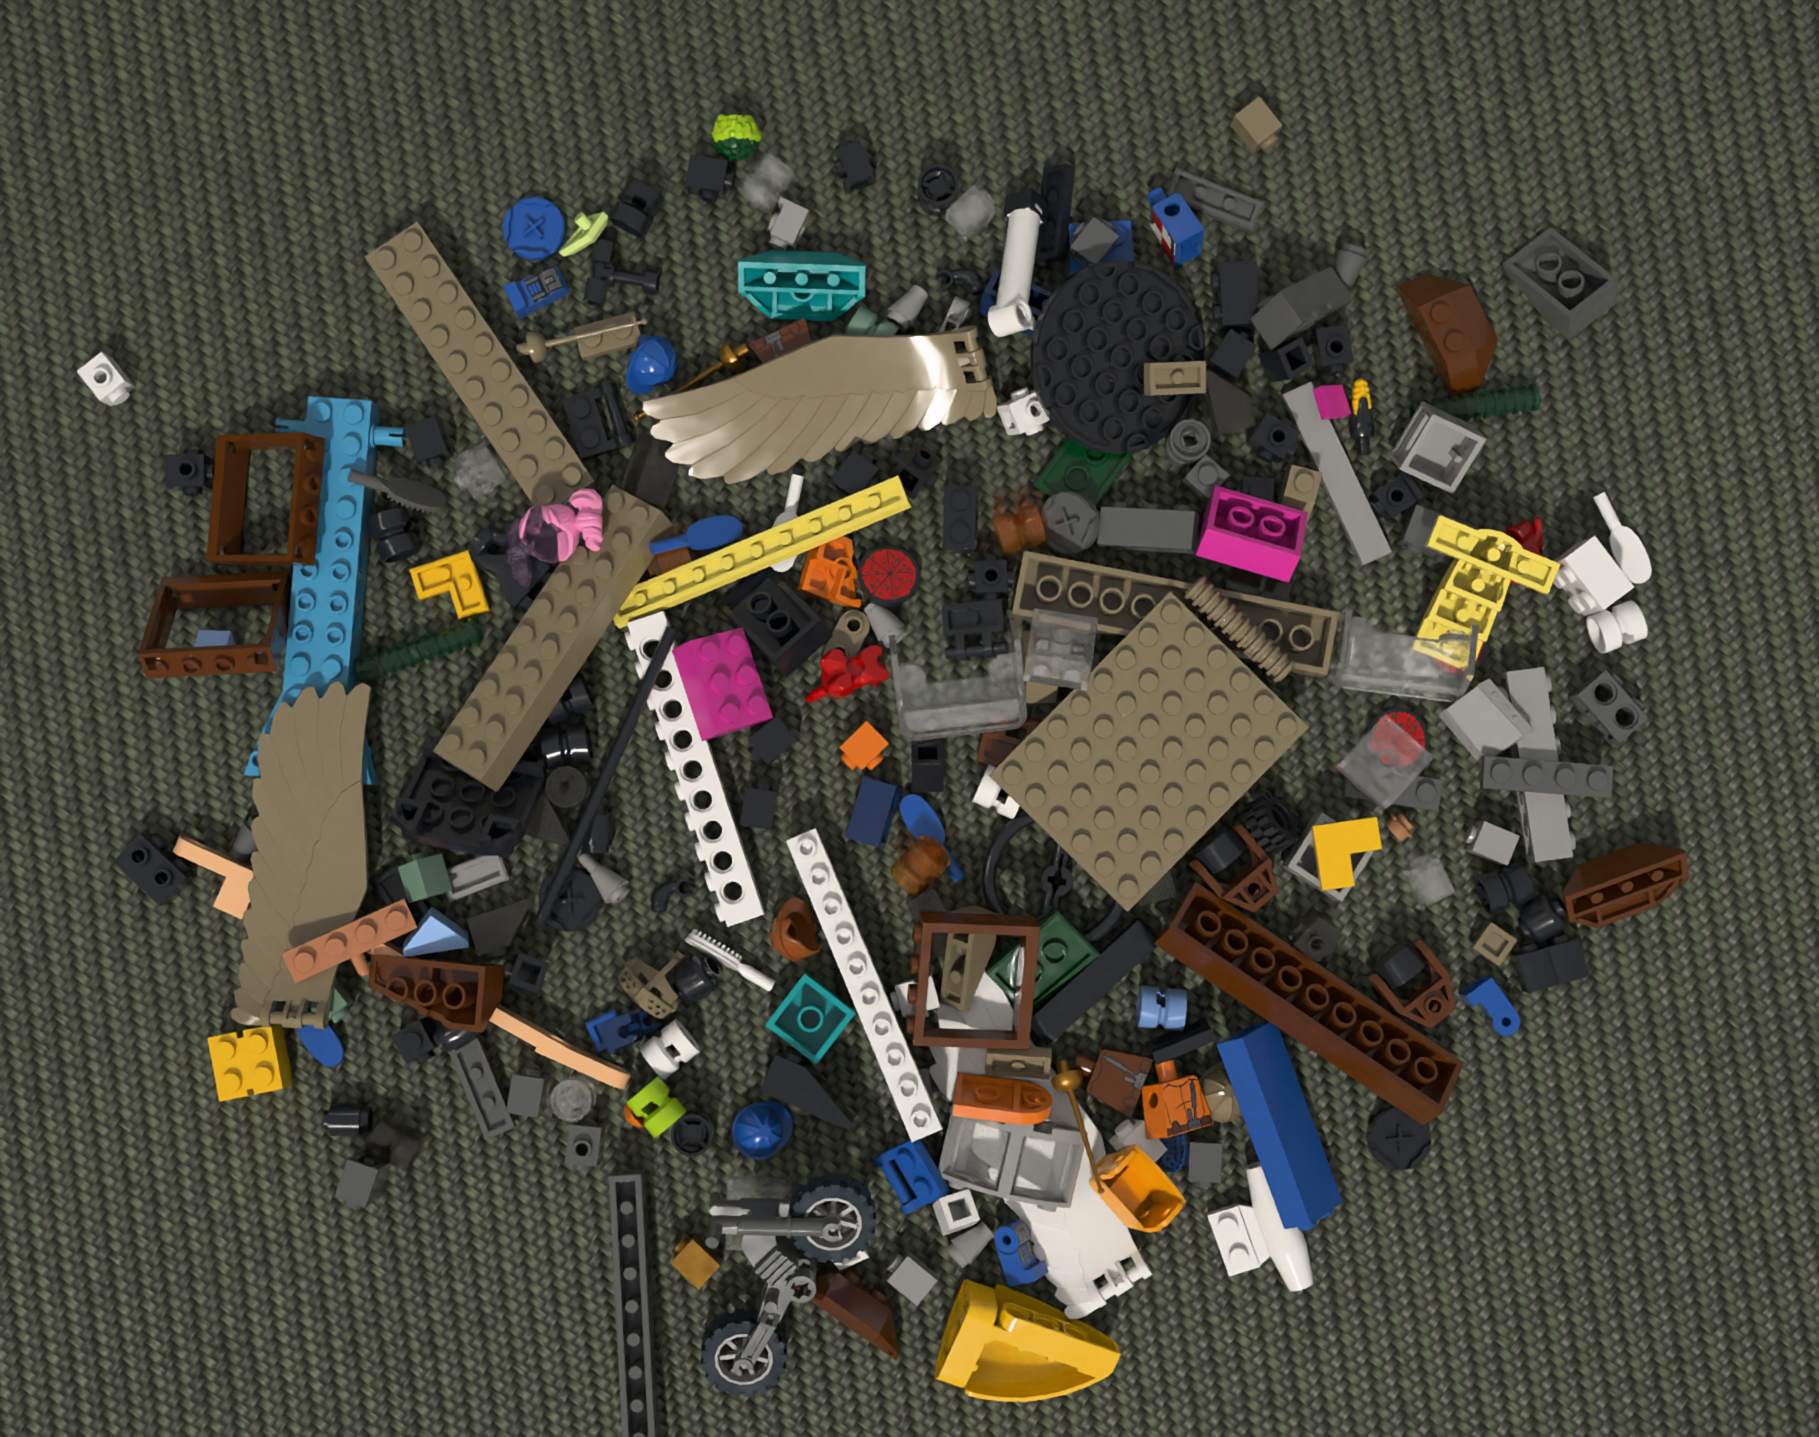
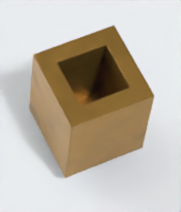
M695 1233L690 1240L683 1237L673 1248L672 1252L675 1256L670 1263L699 1290L721 1266L723 1259L712 1248L707 1247L705 1242Z

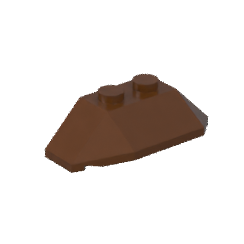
M1423 274L1398 286L1396 290L1451 400L1481 386L1498 339L1471 286L1429 274Z
M1636 843L1579 864L1562 893L1564 907L1567 912L1566 918L1569 922H1578L1583 925L1599 928L1656 907L1675 890L1679 883H1683L1689 878L1686 852L1680 848Z
M837 1267L816 1270V1294L810 1301L896 1361L900 1356V1347L892 1303L888 1301L889 1295L876 1286H873L871 1289L861 1282L863 1280L862 1276L851 1268L847 1267L846 1270H839ZM808 1284L797 1285L795 1288L800 1290L802 1286L808 1287Z

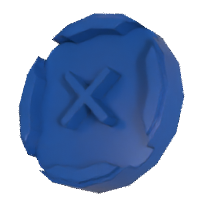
M528 197L518 201L517 204L506 212L502 224L503 236L510 249L520 258L530 261L545 260L556 254L563 245L566 236V223L560 210L549 200L540 197Z

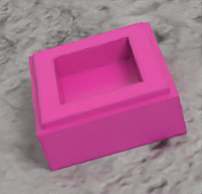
M1343 385L1319 386L1313 390L1322 420L1345 418L1352 414Z

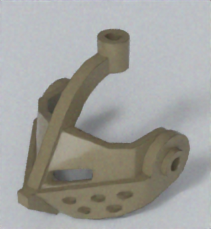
M677 950L669 958L670 962L661 971H658L645 964L638 956H635L623 965L624 969L619 973L618 979L625 992L636 1004L649 1014L663 1019L670 1013L673 1014L680 1007L679 1003L682 1001L672 990L665 975L674 966H679L687 958ZM640 973L649 981L646 985L638 978ZM655 987L664 995L659 998L650 990Z

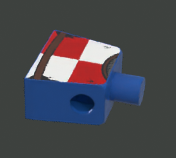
M1163 187L1151 191L1147 195V199L1152 206L1150 225L1172 267L1176 268L1201 255L1204 228L1182 195L1175 193L1168 197Z

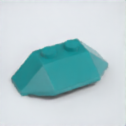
M771 250L738 260V292L770 319L801 320L804 318L805 320L834 321L857 301L865 297L866 264L836 252Z

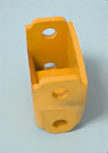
M1136 1144L1124 1146L1117 1152L1104 1156L1095 1164L1101 1186L1104 1188L1103 1194L1098 1193V1186L1092 1169L1090 1170L1089 1185L1128 1228L1148 1233L1161 1231L1162 1228L1166 1227L1174 1219L1186 1202L1168 1176Z

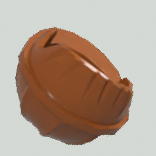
M796 897L788 898L783 902L778 916L772 921L769 932L772 948L784 958L793 962L804 960L821 949V944L815 940L817 924L812 922L809 908L803 900Z

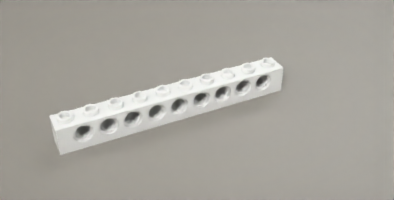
M664 611L627 623L629 631L625 632V637L630 650L636 649L639 661L635 662V667L640 680L643 679L652 659L646 654L647 645L653 641L660 642L666 626L671 627L668 616ZM674 640L660 671L670 672L672 682L666 688H659L655 682L647 704L650 711L656 710L659 721L654 723L660 741L666 740L669 751L664 753L670 771L676 770L679 782L674 783L680 801L686 800L689 812L684 813L689 830L696 831L699 842L694 843L700 862L706 861L709 872L704 874L710 892L716 891L719 903L714 904L720 922L726 921L727 927L764 915L766 912L709 740H701L672 650L678 647L676 640ZM672 701H679L682 706V712L677 718H669L666 714V706ZM681 731H688L692 736V742L689 747L680 749L676 744V736ZM691 761H698L702 766V773L696 779H690L686 775V766ZM701 791H707L712 796V803L707 809H700L696 805V796ZM711 821H717L722 827L721 836L715 840L710 839L705 832L707 824ZM721 851L728 852L732 857V864L726 870L718 868L715 862L717 854ZM732 881L739 883L742 887V895L737 900L728 898L725 893L727 884Z
M815 828L787 840L789 850L911 1142L942 1130L943 1126L819 832Z

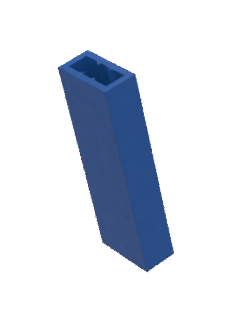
M1269 1021L1249 1025L1219 1042L1217 1047L1284 1229L1298 1227L1299 1231L1309 1230L1317 1226L1316 1221L1318 1219L1332 1215V1209L1343 1201L1279 1028Z

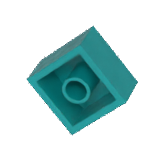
M806 971L765 1026L814 1064H817L856 1014L857 1010Z

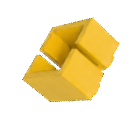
M273 1024V1027L258 1026L207 1038L219 1102L280 1090L294 1085L282 1024Z

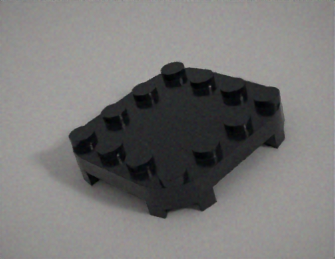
M443 735L436 737L432 741L427 738L421 745L423 755L403 797L396 798L395 810L402 835L406 839L435 847L482 856H510L514 852V847L525 836L546 786L548 774L542 754L534 748V743L531 742L499 791L495 792L433 752Z

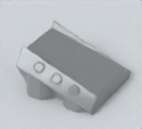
M1490 678L1479 683L1474 689L1443 710L1439 715L1480 765L1482 756L1498 757L1533 731L1523 713L1517 711L1509 702V694L1504 687L1495 685Z

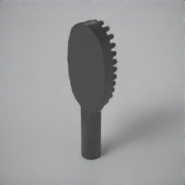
M353 469L348 474V482L388 494L387 498L391 497V502L396 500V504L400 502L401 506L405 504L406 508L410 506L412 510L417 508L416 511L421 509L422 512L425 510L427 513L432 511L431 513L433 514L440 511L446 504V497L440 490L419 481L399 477L386 480Z

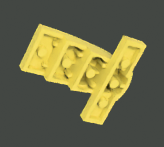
M1441 515L1437 516L1425 546L1454 557L1423 616L1410 648L1471 672L1483 642H1486L1496 614L1501 611L1510 581L1542 594H1548L1561 564L1522 549L1523 546L1503 532L1488 528L1473 529Z

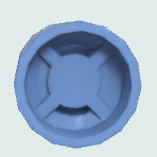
M1141 985L1137 1001V1027L1156 1028L1159 1024H1162L1165 1030L1183 1031L1187 1012V991L1167 988L1165 992H1161L1159 987Z

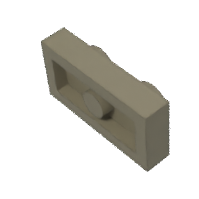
M630 312L573 329L575 334L635 322L637 318L635 312ZM639 325L579 339L577 344L581 358L584 361L638 346V337L641 336Z
M1206 361L1144 363V395L1206 393Z
M1036 1046L1029 1047V1050L987 1048L985 1074L1049 1079L1052 1048Z

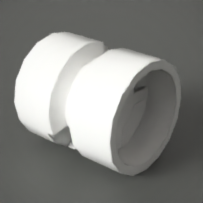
M1632 600L1613 606L1612 612L1603 610L1587 616L1586 619L1591 641L1601 654L1620 648L1622 642L1631 644L1647 637V625L1643 613Z
M989 764L972 802L986 808L995 806L997 813L1014 819L1020 806L1009 795H1007V798L998 796L1001 787L989 776L996 767Z
M674 1019L661 1030V1037L653 1036L639 1047L652 1069L664 1080L679 1069L680 1061L686 1063L701 1051L694 1038L677 1019ZM671 1044L676 1048L674 1052L669 1047Z

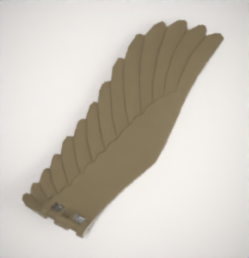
M970 325L950 331L921 335H830L802 345L746 372L711 385L644 400L643 410L647 415L660 420L654 423L650 429L653 437L673 443L672 446L665 450L666 458L672 463L691 465L689 469L690 476L701 479L723 476L725 483L732 484L751 479L766 469L770 475L787 471L801 458L807 462H814L821 459L834 447L836 451H846L860 441L866 445L873 444L888 434L893 439L905 437L917 426L921 431H927L939 422H942L943 425H949L963 417H966L971 422L982 413H984L985 417L991 418L995 415L998 404L991 375H987L985 369L988 363L983 347L978 345L976 339L979 336L977 326ZM964 341L966 348L956 350L954 342ZM963 371H973L975 378L965 380Z
M341 681L331 683L322 698L318 697L315 687L309 686L301 690L293 706L282 702L274 713L270 734L263 733L259 736L257 760L261 778L253 780L252 798L259 816L253 819L251 824L252 837L258 851H253L250 859L255 879L248 884L252 909L244 911L243 924L248 939L242 940L241 949L245 963L239 965L241 988L234 991L235 1002L238 1008H233L230 1012L231 1018L239 1024L273 1027V1024H282L284 1028H304L306 1025H313L315 1029L325 1030L327 1028L331 997L340 963L295 983L281 953L356 920L368 889L369 857L363 794V753L372 687L366 683L355 686L347 695L346 686ZM277 1001H286L283 1011H276ZM309 1001L318 1002L315 1012H308Z

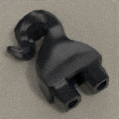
M510 520L505 523V532H502L496 526L488 525L469 545V555L479 568L497 578L503 598L515 609L526 613L536 599L534 594L541 586L544 587L555 571V568L540 555L528 551L491 554L490 549L493 544L498 546L511 544L515 539V530Z

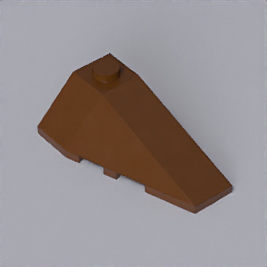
M371 954L368 987L397 1002H403L417 1009L418 1013L430 1016L442 1022V1025L450 1029L483 1032L502 999L505 965Z

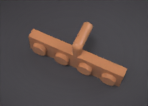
M403 898L281 954L295 983L350 958L357 973L360 976H366L370 972V967L363 952L416 929L417 926Z

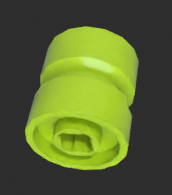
M659 1076L626 1102L637 1117L643 1116L645 1118L643 1125L654 1138L659 1136L687 1112L676 1097L670 1098L668 1096L670 1089Z

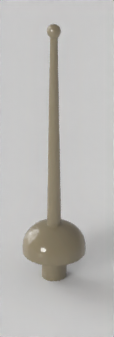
M642 318L640 321L551 340H545L539 332L529 331L526 333L527 342L516 344V350L519 357L530 355L533 362L538 363L545 359L548 347L639 324L646 325L648 321L646 318Z

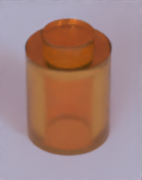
M687 546L655 554L647 569L651 576L656 574L659 577L692 562L693 559Z

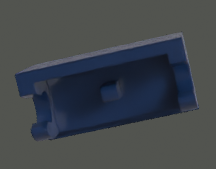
M864 776L845 838L885 849L903 789Z
M638 1006L598 1025L611 1055L642 1040V1036L658 1030L662 1023L647 1024L645 1016L649 1013Z

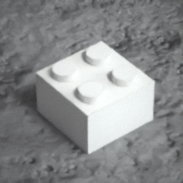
M1596 536L1575 544L1554 560V562L1561 565L1553 584L1560 589L1563 588L1570 597L1568 599L1570 606L1578 614L1582 613L1583 616L1605 610L1634 588L1633 584Z

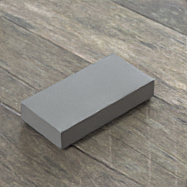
M481 855L448 868L447 873L452 890L446 892L449 902L511 879L503 857Z

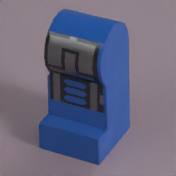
M558 266L549 267L535 276L532 275L517 283L513 281L503 286L520 319L561 299L570 291Z
M1482 975L1458 993L1466 1004L1471 1006L1478 1005L1484 1013L1486 1025L1491 1031L1503 1036H1510L1519 1029L1520 1018L1492 977Z
M1014 1219L997 1229L994 1239L1008 1287L1034 1282L1048 1273L1045 1260H1036L1030 1242L1031 1230L1028 1224L1020 1219Z

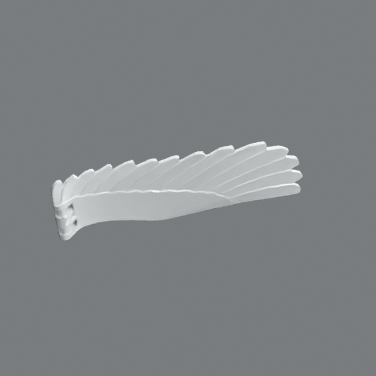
M985 971L968 1011L963 1012L943 1003L940 1004L937 1010L939 1028L1012 1031L1014 1010L1004 991ZM1030 1038L1029 1047L1035 1046ZM929 1046L936 1061V1064L930 1067L929 1072L939 1090L952 1103L955 1097L957 1072L986 1075L987 1048ZM1051 1067L1049 1079L987 1075L1025 1080L1042 1086L1052 1096L1051 1114L1045 1121L1067 1123L1079 1128L1068 1093L1057 1091L1051 1084V1078L1057 1075ZM1078 1102L1096 1164L1107 1155L1103 1138L1085 1109ZM977 1123L972 1148L980 1158L993 1166L989 1169L991 1178L997 1181L1008 1132ZM1026 1136L1015 1185L1045 1189L1056 1142ZM1085 1147L1070 1208L1057 1207L1056 1212H1049L1039 1209L1036 1204L1003 1198L1005 1203L1020 1217L1019 1219L1028 1224L1031 1230L1030 1241L1034 1243L1032 1248L1035 1257L1039 1261L1045 1260L1048 1273L1045 1276L1057 1287L1055 1297L1068 1305L1064 1313L1069 1319H1080L1087 1316L1097 1308L1106 1305L1108 1298L1113 1295L1118 1297L1134 1286L1133 1283L1141 1277L1147 1279L1153 1275L1150 1267L1138 1250L1128 1227L1122 1223L1089 1185L1090 1170L1092 1168ZM1131 1256L1136 1266L1126 1271L1120 1261ZM1104 1274L1108 1283L1099 1288L1094 1280Z

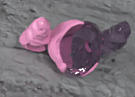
M582 488L572 493L568 502L564 505L534 506L526 512L523 518H517L510 524L507 531L509 549L506 551L507 562L512 566L513 578L519 580L520 586L526 588L532 581V563L530 559L532 555L542 562L552 564L566 561L576 550L580 532L583 535L586 547L593 551H598L601 548L603 541V519L601 516L603 503L601 496L594 489Z

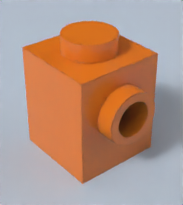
M866 721L839 747L844 752L840 758L852 770L857 766L862 771L866 767L873 770L885 758L881 752L889 743Z

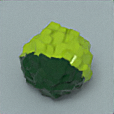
M720 114L711 132L714 138L715 149L721 157L728 159V161L748 160L754 154L756 148L760 146L762 132L759 131L758 124L755 123L751 115H744L742 117V115L737 114L727 116Z

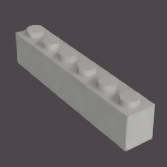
M1530 668L1498 674L1499 685L1504 687L1509 694V702L1517 711L1523 713L1528 720V724L1533 729L1532 732L1509 748L1510 757L1559 762L1558 755L1561 754V744L1558 736L1554 734L1553 724L1556 723V711L1554 706L1550 705L1548 692H1551L1552 685L1549 674L1545 673V668ZM1516 791L1526 862L1573 857L1572 850L1575 849L1576 842L1573 832L1569 831L1567 818L1571 816V809L1568 800L1564 799V795Z

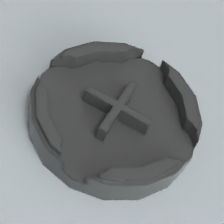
M1074 490L1059 492L1048 498L1041 509L1039 523L1045 535L1043 538L1054 551L1065 555L1080 553L1091 547L1098 537L1100 528L1099 512L1093 501L1083 493Z

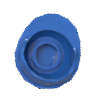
M643 334L639 336L637 349L629 355L630 363L626 373V383L630 391L638 395L647 394L656 387L664 386L674 378L679 365L677 355L670 341L658 335Z
M760 1102L749 1105L735 1116L731 1128L733 1144L744 1156L755 1160L767 1159L777 1153L787 1143L792 1135L793 1121L788 1110L777 1102Z

